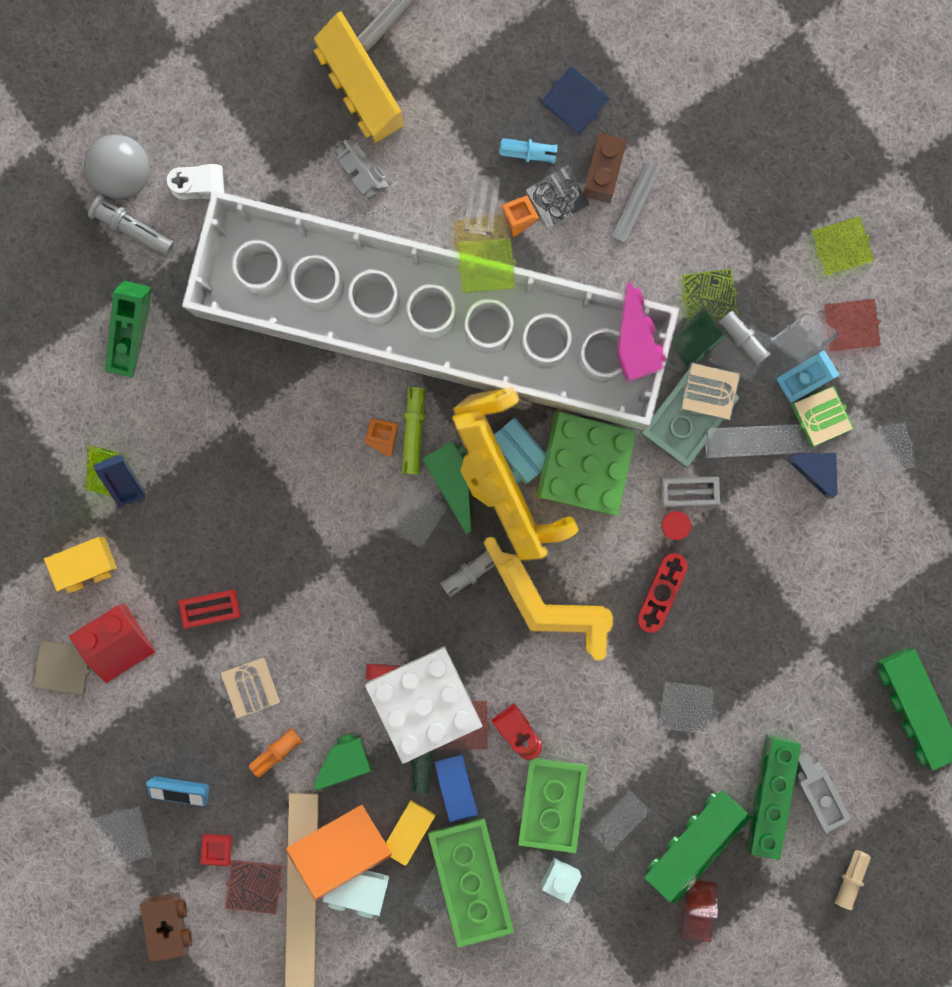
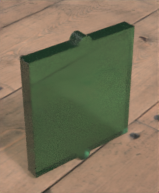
M703 308L690 321L685 322L683 327L672 336L670 345L683 363L690 368L692 363L696 364L704 355H708L709 351L724 338V335Z

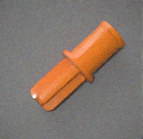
M290 728L273 744H268L269 748L250 763V770L255 776L261 777L277 762H283L284 757L302 743L303 740L294 729Z

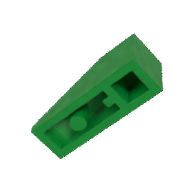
M123 281L114 290L105 372L134 377L148 320L152 287Z
M453 441L422 459L467 534L471 532L469 488L460 471L464 456L467 454L461 444L455 447Z

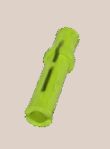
M407 387L406 413H403L405 435L401 473L420 475L423 420H426V414H424L426 388Z

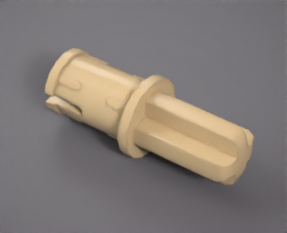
M859 850L854 851L846 874L841 876L843 882L837 899H835V904L848 910L853 909L859 888L865 884L862 881L871 859L870 855Z

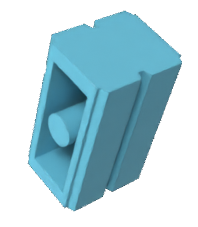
M513 418L494 436L517 484L522 481L526 485L542 471L546 453L516 418Z

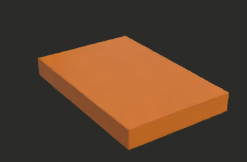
M363 805L358 806L286 848L289 858L314 901L392 856L390 849Z

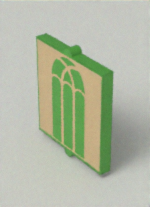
M834 386L791 404L800 423L798 426L800 429H803L811 448L854 429L845 411L846 405L842 404Z

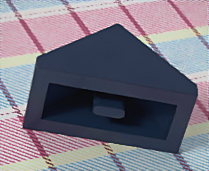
M836 453L793 454L786 459L827 499H832L838 494Z

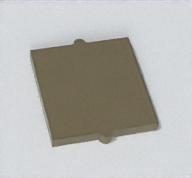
M41 640L38 660L34 662L36 672L33 688L84 695L86 677L90 673V669H88V665L84 662L75 646Z

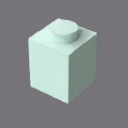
M553 857L541 881V888L546 893L569 903L581 879L580 871Z

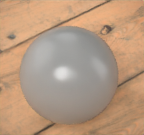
M113 134L104 136L91 145L85 156L84 171L89 184L97 193L109 199L124 200L135 196L144 188L150 174V163L145 150L138 142L124 135Z

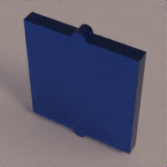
M571 66L559 81H554V87L541 103L580 134L592 119L597 118V113L610 97Z

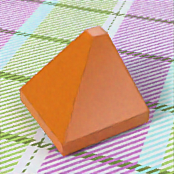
M527 195L501 205L512 237L518 236L539 220Z
M371 418L364 443L382 454L392 457L399 424Z

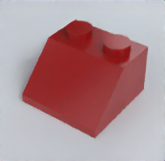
M126 603L115 606L69 635L70 640L84 662L105 683H108L156 652Z

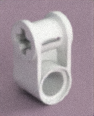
M217 164L174 168L167 176V184L172 194L180 200L211 199L213 190L224 193L223 168ZM180 179H185L186 183L183 184V188L179 189L177 185L180 184Z

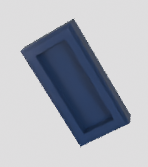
M122 454L94 464L96 474L118 507L145 497L144 489Z

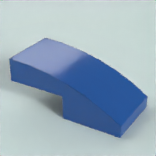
M463 755L434 762L449 822L478 816Z

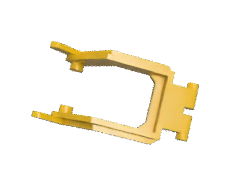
M492 537L484 541L488 553L531 631L586 632V651L595 660L605 658L607 633L611 630L613 623L612 613L609 609H605L603 606L544 604L519 557L502 552L496 540Z

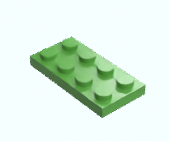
M485 817L428 832L457 947L514 933Z

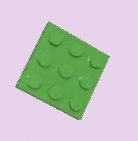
M555 412L536 497L618 516L636 432L562 412Z

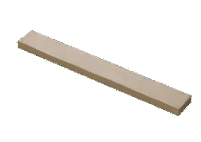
M289 793L288 847L318 830L319 793ZM289 856L287 866L285 987H315L317 901H314Z

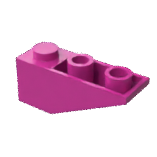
M632 282L626 285L624 291L616 353L626 383L661 371L664 368L663 363L666 362L661 345L656 346L652 334L656 333L650 316L645 317L641 306L645 305L640 288L635 289Z

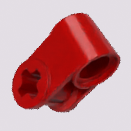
M512 703L491 719V722L501 736L521 758L534 760L541 754V740L515 703ZM528 740L529 746L525 748L523 743Z

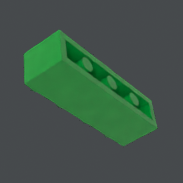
M907 647L877 661L880 668L876 670L877 676L883 686H888L892 696L888 697L889 702L896 713L900 712L904 720L901 723V727L908 739L912 738L916 746L913 753L917 762L932 771L951 763L952 728L916 650Z
M723 790L719 793L714 792L704 803L706 808L700 815H693L685 825L687 830L680 837L675 836L666 846L668 850L661 859L656 858L647 868L649 873L644 878L670 903H678L752 818L747 811Z

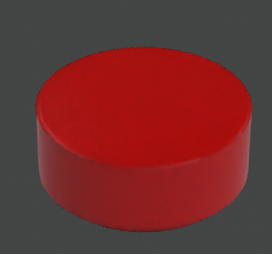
M670 512L663 518L661 529L667 538L681 540L689 534L691 521L683 512Z

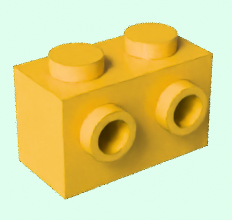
M105 537L94 538L44 559L56 591L66 590L67 594L83 589V583L93 579L94 583L109 579L111 578L110 572L118 569Z

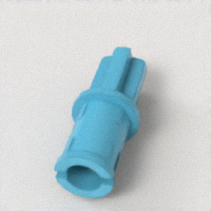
M503 138L500 142L499 154L501 156L526 159V162L536 160L555 164L556 155L545 154V152L557 153V145L534 143L532 139H529L527 142Z

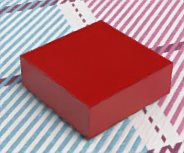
M203 834L200 865L230 866L232 836Z

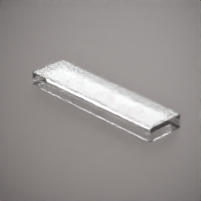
M799 424L705 429L706 458L820 452V444L811 448L803 429L799 428Z

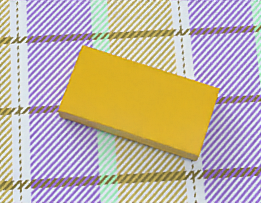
M410 800L386 841V845L392 853L391 858L406 866L436 814Z

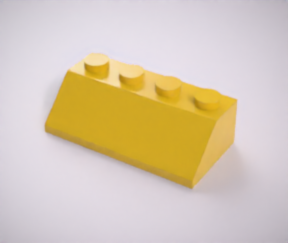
M340 11L314 37L317 48L313 51L320 64L324 65L327 63L332 71L328 76L336 90L342 88L347 96L343 98V101L351 114L356 112L361 121L357 124L364 137L368 138L371 136L374 143L404 126L402 111Z

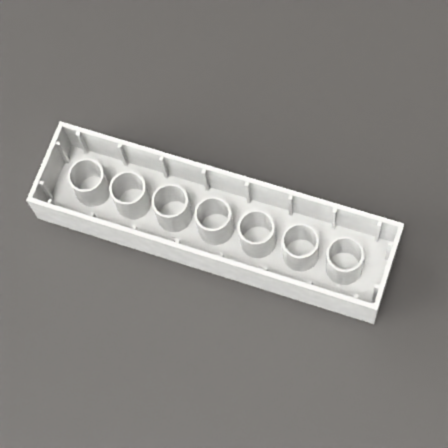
M212 191L182 305L196 317L483 390L493 391L512 387L518 399L640 430L650 425L664 371L663 368L657 373L626 383L616 356L624 294ZM644 300L645 305L641 307L645 317L650 316L656 332L652 334L656 346L661 345L667 359L679 308Z

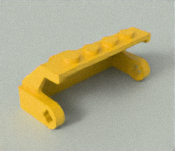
M509 387L471 394L453 408L455 415L452 418L469 452L464 456L460 471L472 495L488 507H495L519 559H541L548 553L545 547H541V543L564 541L578 532V526L573 517H564L552 524L536 525L485 417V414L500 412L516 404L519 399L514 388Z

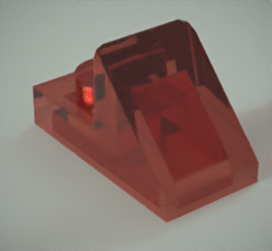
M697 880L686 892L681 931L682 939L711 942L713 920L718 916L716 882Z

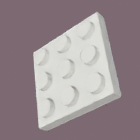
M445 646L365 683V687L403 764L482 727L480 718Z

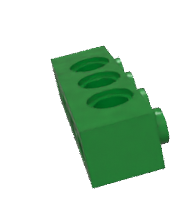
M766 735L746 849L751 855L776 860L781 858L801 750V743L796 740Z

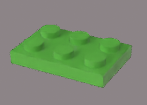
M541 758L529 760L518 846L576 853L587 765Z

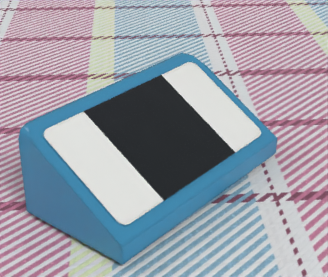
M157 776L152 777L146 784L150 798L203 807L207 805L210 787L208 784Z

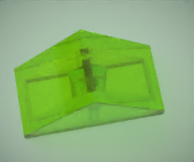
M93 445L87 447L86 490L111 497L96 474L94 464L122 453Z

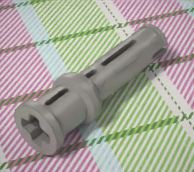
M101 194L95 198L90 206L88 217L92 219L96 217L108 224L110 230H120L165 258L174 246V241L129 216L127 209L123 207L118 208L107 202Z

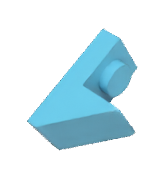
M823 350L776 378L790 403L839 376V373Z

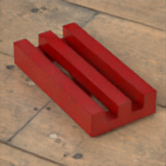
M236 589L178 601L184 629L241 617ZM228 596L231 599V602L188 611L186 609L188 604ZM231 607L233 609L231 614L191 622L188 620V616Z

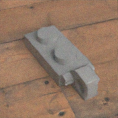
M805 751L800 753L798 765L801 771L796 773L797 781L823 832L827 834L852 821L826 769L821 766L820 762L813 764L808 753L806 754Z

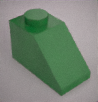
M349 733L336 738L338 743L332 746L314 782L315 791L371 772L372 765L361 735L354 737L353 733Z

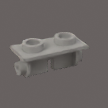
M344 140L345 145L336 151L338 155L337 160L348 175H351L356 170L359 171V174L352 180L361 194L370 199L378 193L376 189L389 187L384 180L386 176L382 169L373 164L369 159V151L365 145L357 140Z

